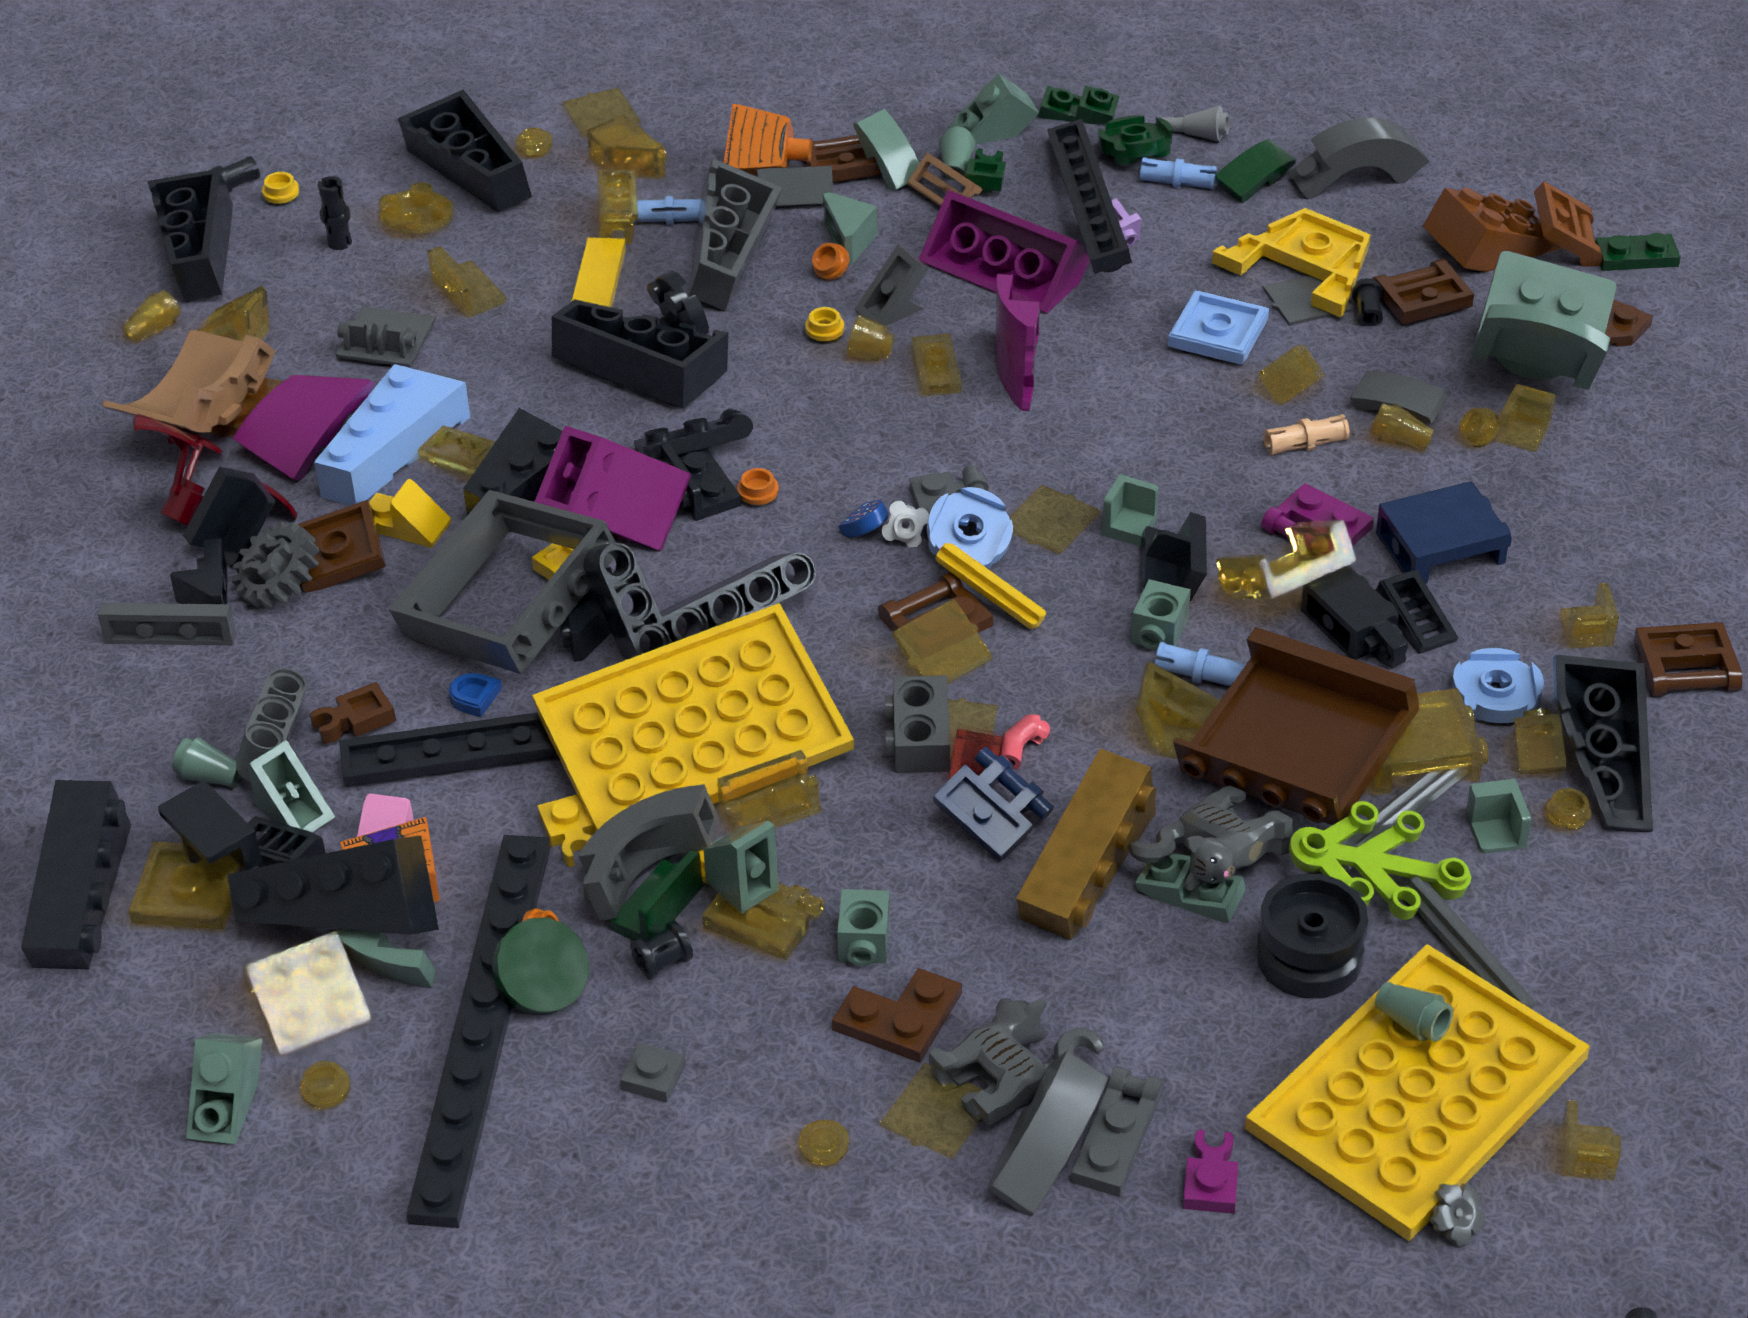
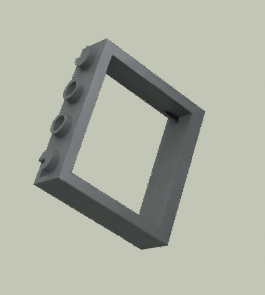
M489 490L392 604L389 611L402 634L413 641L522 674L591 588L584 569V558L588 551L595 546L616 542L606 521ZM509 532L574 549L504 636L439 617ZM607 553L604 559L605 569L614 559L610 553Z

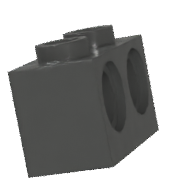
M947 675L893 677V695H884L885 722H894V730H885L886 757H895L896 773L950 772Z

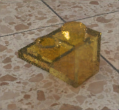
M624 114L586 130L589 158L608 175L651 179L666 177L665 162L667 161V155L661 143L653 140L639 125L634 124Z

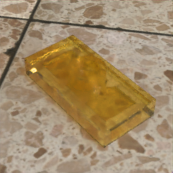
M951 334L911 337V348L922 397L962 393V382Z
M443 425L419 447L418 453L421 459L433 465L471 477L495 441Z

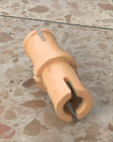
M1343 414L1313 421L1305 418L1298 420L1297 424L1264 430L1263 442L1266 448H1271L1268 449L1271 456L1303 448L1306 451L1314 450L1318 445L1345 441L1349 439L1350 431L1347 419L1345 420V415Z

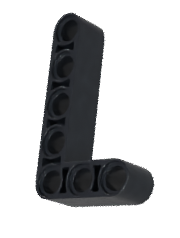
M621 543L599 545L589 550L584 558L586 576L617 647L625 660L643 654L639 646L643 633L650 639L649 651L778 604L806 590L812 585L816 576L815 564L805 553L779 554L659 612L631 548ZM607 553H610L616 562L612 575L607 572L604 566V559ZM788 563L794 569L792 582L788 581L785 574ZM752 580L757 583L759 588L756 600L751 597L749 591ZM626 593L630 595L633 601V609L629 615L622 608V598ZM716 598H719L723 605V613L720 618L713 611V603ZM680 615L684 617L687 623V630L684 636L679 634L676 627L677 619Z

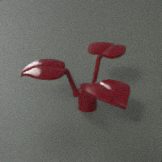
M135 414L133 418L135 431L155 430L166 436L168 443L175 444L180 450L174 481L160 513L188 526L204 497L202 493L205 488L191 481L203 447H206L222 455L223 450L208 439L194 435L188 429L164 424L145 415ZM190 446L194 449L183 477L188 449ZM262 483L271 496L283 505L295 521L297 513L288 500L272 487Z

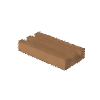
M928 152L907 181L908 185L939 206L942 205L944 199L919 183L922 176L945 192L951 190L969 198H972L975 193L979 195L983 190ZM932 164L964 185L966 188L963 193L926 170L928 166Z

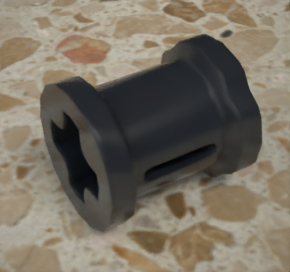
M675 920L666 923L665 930L645 940L637 938L630 942L632 957L648 980L657 977L660 969L678 960L687 962L693 958L690 940L684 929ZM664 947L668 948L660 953H656V951Z

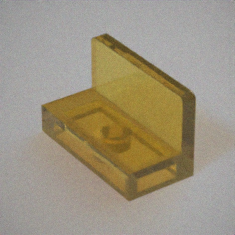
M441 246L427 251L431 280L467 318L507 302L506 296L473 261H466L458 265Z

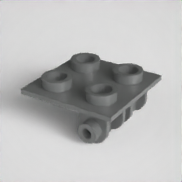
M362 307L355 320L348 319L346 323H339L337 335L339 338H344L336 353V357L411 367L436 320V316Z

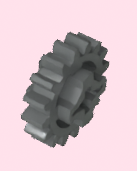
M279 521L275 530L268 526L264 527L263 535H260L258 538L256 536L250 538L252 546L249 549L240 550L239 553L244 557L242 561L233 564V569L238 572V574L231 578L232 583L237 586L236 593L257 609L262 605L267 609H272L276 600L280 601L283 605L286 604L288 595L292 593L299 595L301 593L299 585L302 581L308 582L312 579L308 571L317 567L319 563L313 558L320 551L314 544L316 539L293 521L288 526L283 521Z

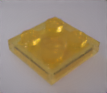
M153 841L129 909L132 924L224 930L232 907L227 874L244 871V869L229 854L211 864L206 863L204 860L198 863H191L186 858L183 843Z

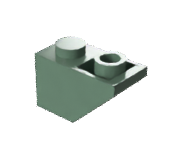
M998 73L989 83L983 86L973 101L958 113L955 120L949 126L950 128L963 127L969 130L975 140V145L1017 137L1039 112L1025 91Z
M212 1033L195 1039L186 1139L227 1144L237 1143L259 1082L263 1038Z

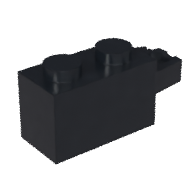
M1346 562L1303 581L1301 611L1349 658L1357 660L1372 653L1391 669L1406 661L1405 653L1408 650V643L1401 636L1402 632L1397 626L1399 612L1390 601L1385 600L1370 586L1365 577L1359 575Z

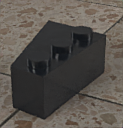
M519 408L463 488L467 516L489 490L535 502L562 430Z

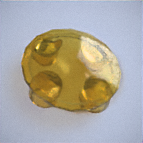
M426 182L414 183L411 185L410 190L396 194H386L379 199L380 219L386 226L399 232L408 234L432 232L447 225L454 216L452 201L434 192L432 185Z

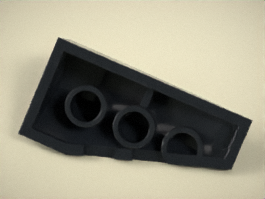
M1556 654L1553 658L1554 699L1604 829L1652 832L1645 663Z

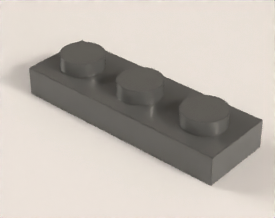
M101 603L98 611V619L105 644L233 646L236 637L230 604Z

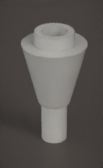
M1221 105L1191 113L1184 117L1162 118L1171 124L1172 132H1184L1188 135L1217 142L1221 141L1222 135H1228L1229 114L1223 113Z

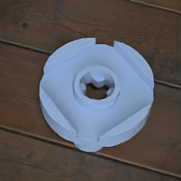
M975 487L961 488V492L953 493L949 496L948 493L943 495L933 505L927 524L929 550L936 556L945 543H951L989 569L992 564L998 562L1005 555L1010 545L1013 524L1005 511L1006 506L996 495ZM969 521L977 524L976 531L980 534L966 536L958 526H967Z
M1502 648L1476 650L1469 654L1468 661L1462 664L1459 662L1455 666L1451 687L1452 695L1456 703L1462 708L1463 714L1471 720H1483L1491 723L1527 721L1533 717L1534 711L1541 702L1544 679L1540 669L1533 662L1530 668L1526 663L1519 661L1520 654L1512 650ZM1491 683H1500L1501 688H1494L1491 686Z

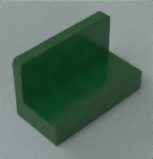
M690 850L677 865L663 859L621 906L617 918L610 919L611 931L630 940L637 938L645 940L665 930L666 923L674 921L703 888L700 853Z

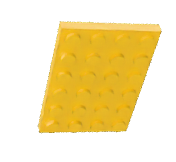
M780 603L532 695L533 705L582 806L593 824L595 832L609 819L629 806L668 790L705 784L710 799L714 804L854 750V738Z
M1428 944L1387 982L1439 994L1444 997L1445 1003L1450 1004L1453 1008V1017L1447 1032L1440 1040L1432 1041L1428 1039L1420 1041L1382 1011L1376 1009L1375 999L1377 991L1246 1116L1245 1130L1409 1242L1430 1221L1434 1215V1207L1441 1205L1435 1195L1439 1185L1457 1184L1460 1187L1462 1184L1467 1183L1588 1058L1590 1045Z

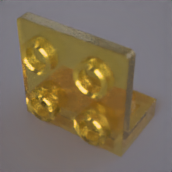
M337 930L244 966L243 979L249 993H255L280 1055L291 1053L369 1022L371 1019V1014Z

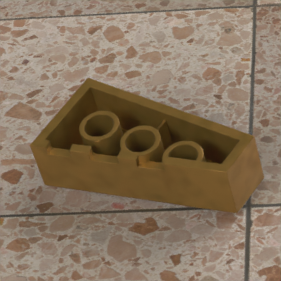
M1099 749L1016 897L1020 920L1072 940L1080 927L1085 928L1089 924L1096 902L1105 889L1108 888L1113 877L1129 855V844L1139 840L1156 814L1155 798L1157 789L1153 787L1151 767L1107 750Z

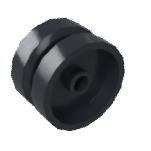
M1298 874L1279 881L1268 890L1261 905L1260 932L1257 941L1258 967L1267 981L1285 993L1302 998H1326L1345 991L1358 978L1363 965L1364 941L1367 936V907L1358 892L1343 881L1322 874Z

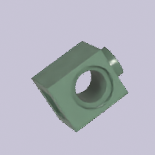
M1149 579L1133 611L1131 643L1142 645L1151 650L1158 649L1160 642L1176 646L1189 619L1190 589Z
M842 889L837 930L839 962H851L858 966H867L872 963L886 964L890 928L889 891Z

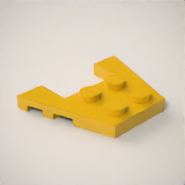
M1304 208L1268 224L1267 231L1255 236L1248 233L1238 238V244L1229 249H1226L1224 245L1213 250L1212 264L1241 276L1262 256H1265L1323 281L1312 292L1310 305L1341 318L1345 313L1352 294L1351 291L1356 284L1367 255L1371 234Z

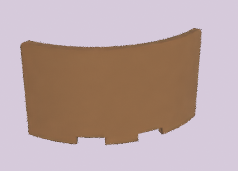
M191 330L174 364L150 393L133 403L125 405L104 400L102 407L133 416L135 414L145 415L161 423L196 432H211L213 426L217 424L227 425L242 412L240 403L248 392L256 394L267 374L276 351L262 339L250 335H245L244 340L239 341L198 330Z

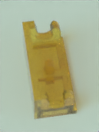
M597 170L599 238H612L611 233L613 231L622 230L625 232L624 239L626 245L632 242L634 221H638L635 170Z
M802 750L717 779L720 813L732 832L741 826L767 820L775 828L822 812L817 777L815 774L812 776L808 775L807 758Z

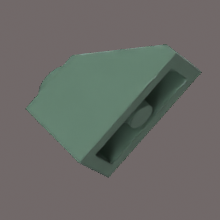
M769 820L741 826L725 837L718 838L703 850L706 882L741 914L779 890L775 826Z

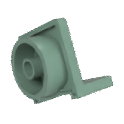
M1503 251L1500 253L1495 266L1471 357L1487 361L1489 355L1495 356L1504 368L1519 377L1542 380L1566 376L1575 379L1573 386L1589 390L1607 354L1610 337L1605 335L1617 288L1616 283L1613 280L1510 251Z

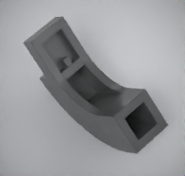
M1358 118L1336 124L1312 138L1311 141L1317 150L1303 159L1290 171V174L1301 192L1308 199H1312L1340 176L1358 167H1379L1388 172L1400 184L1407 181L1430 161L1417 141L1400 125L1381 118Z
M705 784L676 788L643 799L609 819L587 841L578 856L586 872L583 879V893L586 900L592 903L599 921L617 918L631 883L645 868L665 857L689 852L690 850H704L711 845L720 820Z

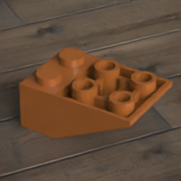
M1445 187L1423 224V227L1463 268L1489 272L1495 270L1499 255L1503 251H1510L1533 258L1562 248H1555L1544 239L1540 218L1535 214L1536 208L1529 202L1522 199H1516L1515 202L1509 201L1494 193H1490L1488 196L1480 195L1474 190L1465 187L1461 191Z

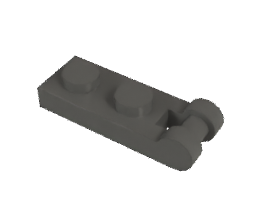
M1119 1066L1113 1068L1108 1088L1071 1172V1183L1117 1197L1121 1196L1164 1088L1163 1079L1150 1075L1147 1079L1132 1076L1129 1069ZM1124 1095L1139 1098L1138 1105L1122 1101Z

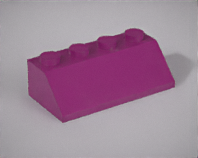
M947 190L919 256V260L923 263L996 292L997 274L1013 275V300L1040 302V311L1045 313L1050 312L1080 283L1090 261L1085 245L1079 241L951 190Z

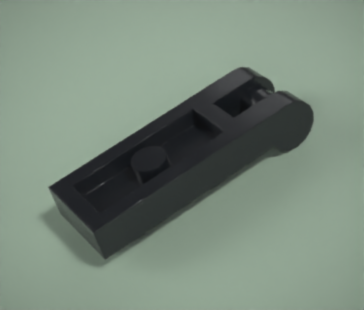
M734 408L724 410L718 420L707 422V418H697L684 422V428L669 432L668 428H656L646 431L644 433L645 438L634 440V445L637 452L660 460V446L669 443L675 453L680 455L746 438L752 432L753 423L747 415Z

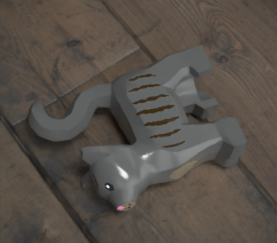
M1229 785L1210 794L1204 801L1185 811L1179 820L1160 829L1156 835L1155 844L1133 841L1129 844L1128 849L1132 857L1140 862L1158 863L1166 860L1176 848L1175 843L1182 844L1191 852L1190 872L1185 881L1184 888L1193 890L1204 882L1210 884L1224 883L1232 878L1235 869L1250 866L1267 853L1271 852L1276 855L1288 854L1290 837L1293 836L1292 818L1275 810L1266 813L1260 818L1243 820L1236 814L1233 807L1235 803L1246 800V792Z
M1000 999L996 1006V1014L991 1022L973 1029L957 1047L949 1052L939 1048L929 1052V1065L932 1067V1077L946 1093L960 1089L963 1085L977 1077L988 1086L985 1090H981L978 1093L970 1091L961 1098L962 1109L975 1123L984 1121L990 1126L1014 1112L1017 1107L1032 1103L1047 1066L1051 1063L1044 1064L1037 1056L1023 1046L1047 1037V1031L1041 1027L1040 1016L1046 1007L1045 1000L1039 999L1029 1004L1022 1000ZM1086 1027L1073 1028L1063 1033L1055 1044L1054 1061L1067 1050L1074 1054V1048L1077 1046H1084L1099 1054L1104 1048L1103 1040L1094 1031Z

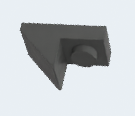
M897 245L855 307V310L877 329H881L924 309L910 296L929 270V267L906 248Z

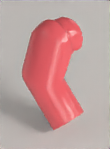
M1025 715L1003 734L999 756L1004 755L1012 762V769H1019L1024 745L1029 740L1035 744H1041L1043 739H1047L1050 733V725L1048 722L1041 720L1040 715Z

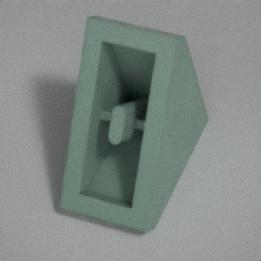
M831 192L823 193L824 224L833 242L842 245L848 251L850 257L849 265L853 264L878 235L877 206Z
M287 740L282 741L247 764L256 807L272 821L313 832L335 818Z

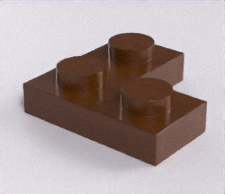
M918 968L898 1001L853 986L832 1019V1030L921 1063L962 995V983Z

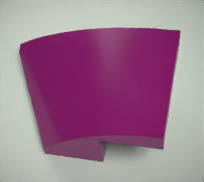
M997 274L995 355L998 374L1006 392L1020 411H1030L1034 391L1035 354L1039 338L1040 302L1013 300V275Z
M291 375L259 402L240 426L233 439L293 480L300 481L304 478L321 446H328L340 431L349 413H355L368 397L375 383L369 379Z

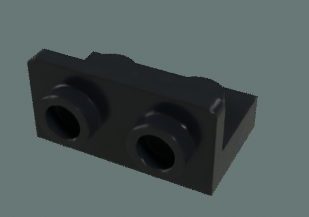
M669 443L660 446L661 462L691 474L679 508L681 510L688 509L695 521L741 506L740 494L707 448L678 457Z

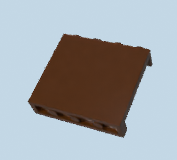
M1255 627L1246 639L1251 656L1250 660L1191 742L1178 737L1173 741L1180 769L1194 779H1205L1223 787L1232 785L1246 792L1249 796L1263 800L1271 807H1282L1302 814L1312 822H1324L1334 825L1348 817L1353 804L1358 802L1420 710L1415 679Z

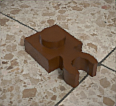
M377 682L336 697L337 707L335 708L322 707L310 713L312 727L314 730L319 728L323 744L338 740L343 732L351 730L353 735L357 737L396 721L394 708Z

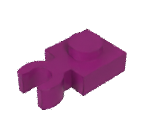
M1198 1129L1194 1141V1153L1197 1158L1187 1157L1183 1209L1235 1214L1238 1162L1228 1161L1233 1152L1234 1140L1232 1133L1225 1132L1221 1146L1210 1147L1204 1141L1205 1130Z

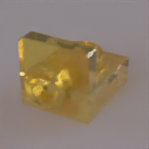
M1533 709L1524 712L1523 717L1514 718L1520 774L1567 771L1560 713L1551 714L1548 709Z

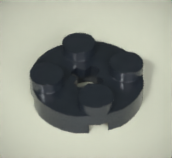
M669 270L647 284V291L651 299L659 306L663 317L659 318L660 325L678 328L682 322L696 325L697 333H709V325L702 305L695 294L688 297L681 288L688 283L680 274Z

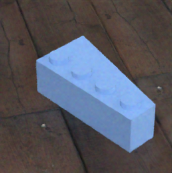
M394 364L314 461L321 498L350 506L367 500L393 479V474L404 465L410 466L419 459V453L432 443L438 444L447 437V431L456 424L462 425L471 418L466 382Z

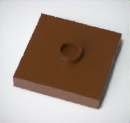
M368 500L298 524L316 539L314 544L320 550L313 556L319 562L318 566L308 571V574L312 577L311 581L301 582L305 593L322 590L386 567L374 513Z

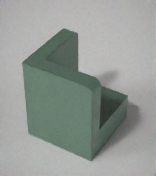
M1120 474L1104 498L1102 535L1141 547L1142 532L1145 527H1154L1157 522L1159 487L1155 484Z
M1516 779L1470 784L1466 816L1480 852L1486 854L1527 848L1531 815Z

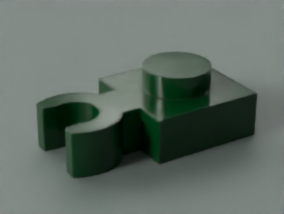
M978 148L975 151V159L969 158L965 177L982 188L981 193L1001 191L1006 162H1003V152L997 151L996 155L987 156L983 154V149Z

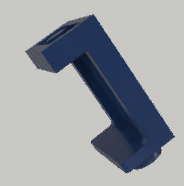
M1472 481L1379 504L1376 534L1402 573L1417 569L1427 584L1430 566L1489 552L1497 565L1506 563L1508 547L1511 546L1512 542L1510 529L1505 522L1500 521L1492 510L1489 499L1486 496H1482Z

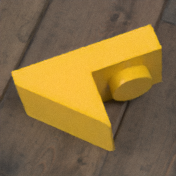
M411 479L406 480L394 497L376 492L369 501L374 513L378 534L433 548L452 522L451 517Z

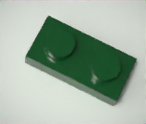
M1652 233L1650 235H1614L1612 237L1595 238V243L1602 251L1603 257L1600 264L1602 271L1679 267L1681 256L1672 234Z

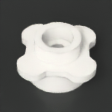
M903 501L893 502L889 507L888 524L882 527L883 537L888 541L894 539L903 541L908 547L919 546L922 542L920 534L923 526L928 523L929 513L924 508L915 509L912 506L905 505ZM909 521V527L903 528L902 522Z

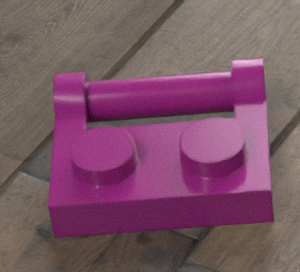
M1307 483L1300 486L1277 508H1269L1261 521V528L1272 535L1278 532L1319 553L1321 560L1331 565L1335 564L1373 529L1374 517Z

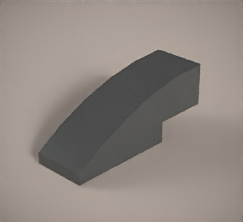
M1068 1050L1048 1065L1032 1103L1019 1115L987 1190L1022 1214L1032 1216L1050 1190L1079 1140L1101 1096L1108 1077Z

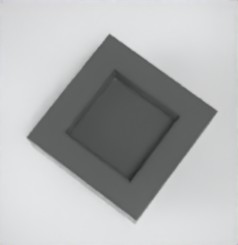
M638 1043L620 1079L621 1090L668 1102L686 1066L685 1055Z

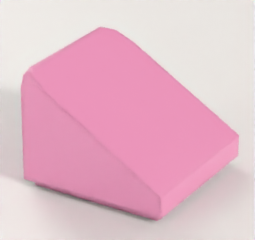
M367 794L363 804L357 837L414 820L410 800L401 797Z

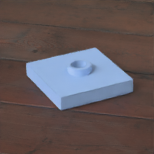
M1196 290L1168 335V347L1243 365L1268 321L1269 308Z

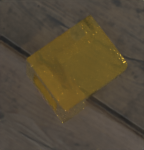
M1304 344L1296 345L1257 373L1279 405L1285 404L1306 388L1315 385L1326 377Z
M1516 384L1501 412L1497 442L1536 452L1551 425L1556 394Z
M1608 582L1598 583L1594 606L1562 608L1560 610V618L1570 649L1614 646L1619 614Z
M1566 1100L1561 1124L1562 1176L1614 1181L1621 1155L1620 1135H1614L1613 1129L1610 1127L1578 1124V1102Z

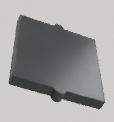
M1308 275L1263 286V290L1273 302L1272 308L1280 312L1289 326L1334 316L1310 305L1312 292L1323 282L1320 279ZM1349 303L1346 307L1345 313L1352 311V307L1349 305Z

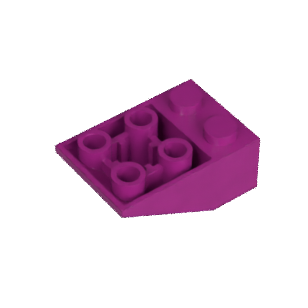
M564 426L535 502L606 521L612 536L661 552L691 474L603 437Z

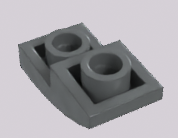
M1366 371L1350 398L1355 409L1391 411L1395 422L1432 424L1448 396L1445 390L1415 378L1388 372Z

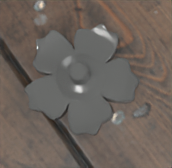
M1464 1183L1460 1187L1457 1184H1440L1439 1189L1435 1191V1195L1441 1205L1434 1207V1215L1431 1217L1430 1222L1434 1225L1435 1231L1447 1230L1446 1238L1452 1241L1454 1247L1468 1245L1471 1241V1236L1479 1234L1480 1230L1484 1228L1485 1222L1484 1212L1475 1209L1481 1204L1476 1189L1468 1183Z

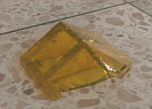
M1148 662L1144 666L1135 711L1151 747L1162 756L1176 759L1177 755L1173 744L1175 738L1178 737L1191 742L1220 700L1159 666Z

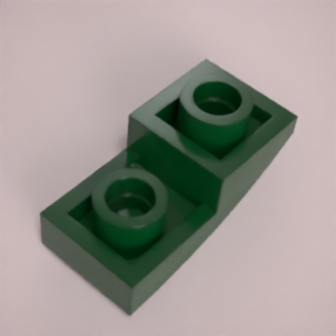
M1087 85L1084 87L1082 96L1072 94L1065 89L1047 86L1037 117L1067 122L1082 119L1083 123L1104 124L1113 120L1119 96L1109 93L1105 89L1093 88Z
M1266 139L1244 151L1215 175L1216 184L1235 199L1244 203L1264 184L1272 186L1296 163V159L1273 141Z

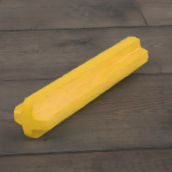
M945 543L940 548L935 557L937 563L1027 628L1036 629L1040 626L1046 616V611L954 544Z

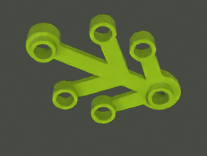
M1359 801L1353 804L1348 817L1324 831L1315 827L1301 828L1293 834L1289 843L1291 859L1299 869L1309 873L1321 871L1325 876L1343 881L1363 894L1364 897L1361 898L1365 902L1366 907L1369 905L1375 889L1388 903L1392 915L1402 920H1408L1415 916L1420 906L1421 898L1414 889L1399 887L1388 874L1407 878L1419 877L1422 881L1429 882V885L1439 896L1447 900L1463 896L1471 882V874L1467 864L1458 858H1447L1436 864L1387 854L1405 842L1413 843L1419 839L1425 822L1421 815L1410 810L1401 812L1393 827L1358 847L1342 845V842L1357 832L1361 834L1371 832L1378 820L1379 813L1377 808L1369 802ZM1357 815H1364L1369 820H1362ZM1403 824H1409L1415 830H1410L1406 828ZM1340 864L1355 867L1364 878H1351ZM1398 900L1407 901L1410 907L1402 905Z

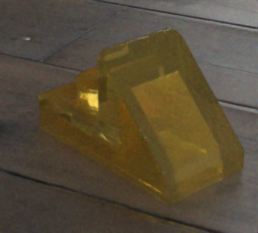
M260 286L216 308L197 330L227 338L232 336L235 340L243 341L245 335L263 339L269 332L267 291L263 286Z

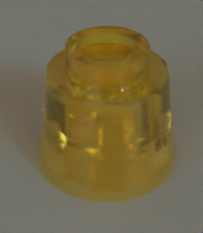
M859 314L851 330L847 356L879 361L881 356L888 358L893 348L895 335L889 333V327Z

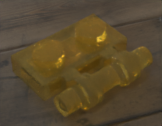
M778 883L779 890L741 914L718 893L702 915L703 928L787 960L809 929V915L807 914L819 917L824 909L825 901L810 895L808 888L797 884L789 887Z

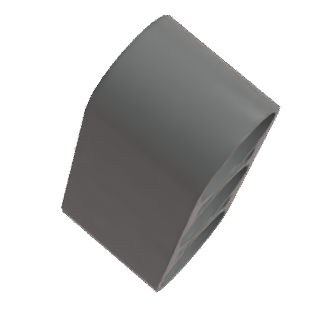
M277 668L268 674L246 726L236 761V769L243 778L250 780L247 769L248 763L282 741L287 740L289 742L307 688V681L299 672L288 668Z

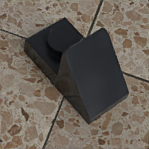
M221 538L204 540V558H197V569L176 571L170 574L177 603L228 604V566Z

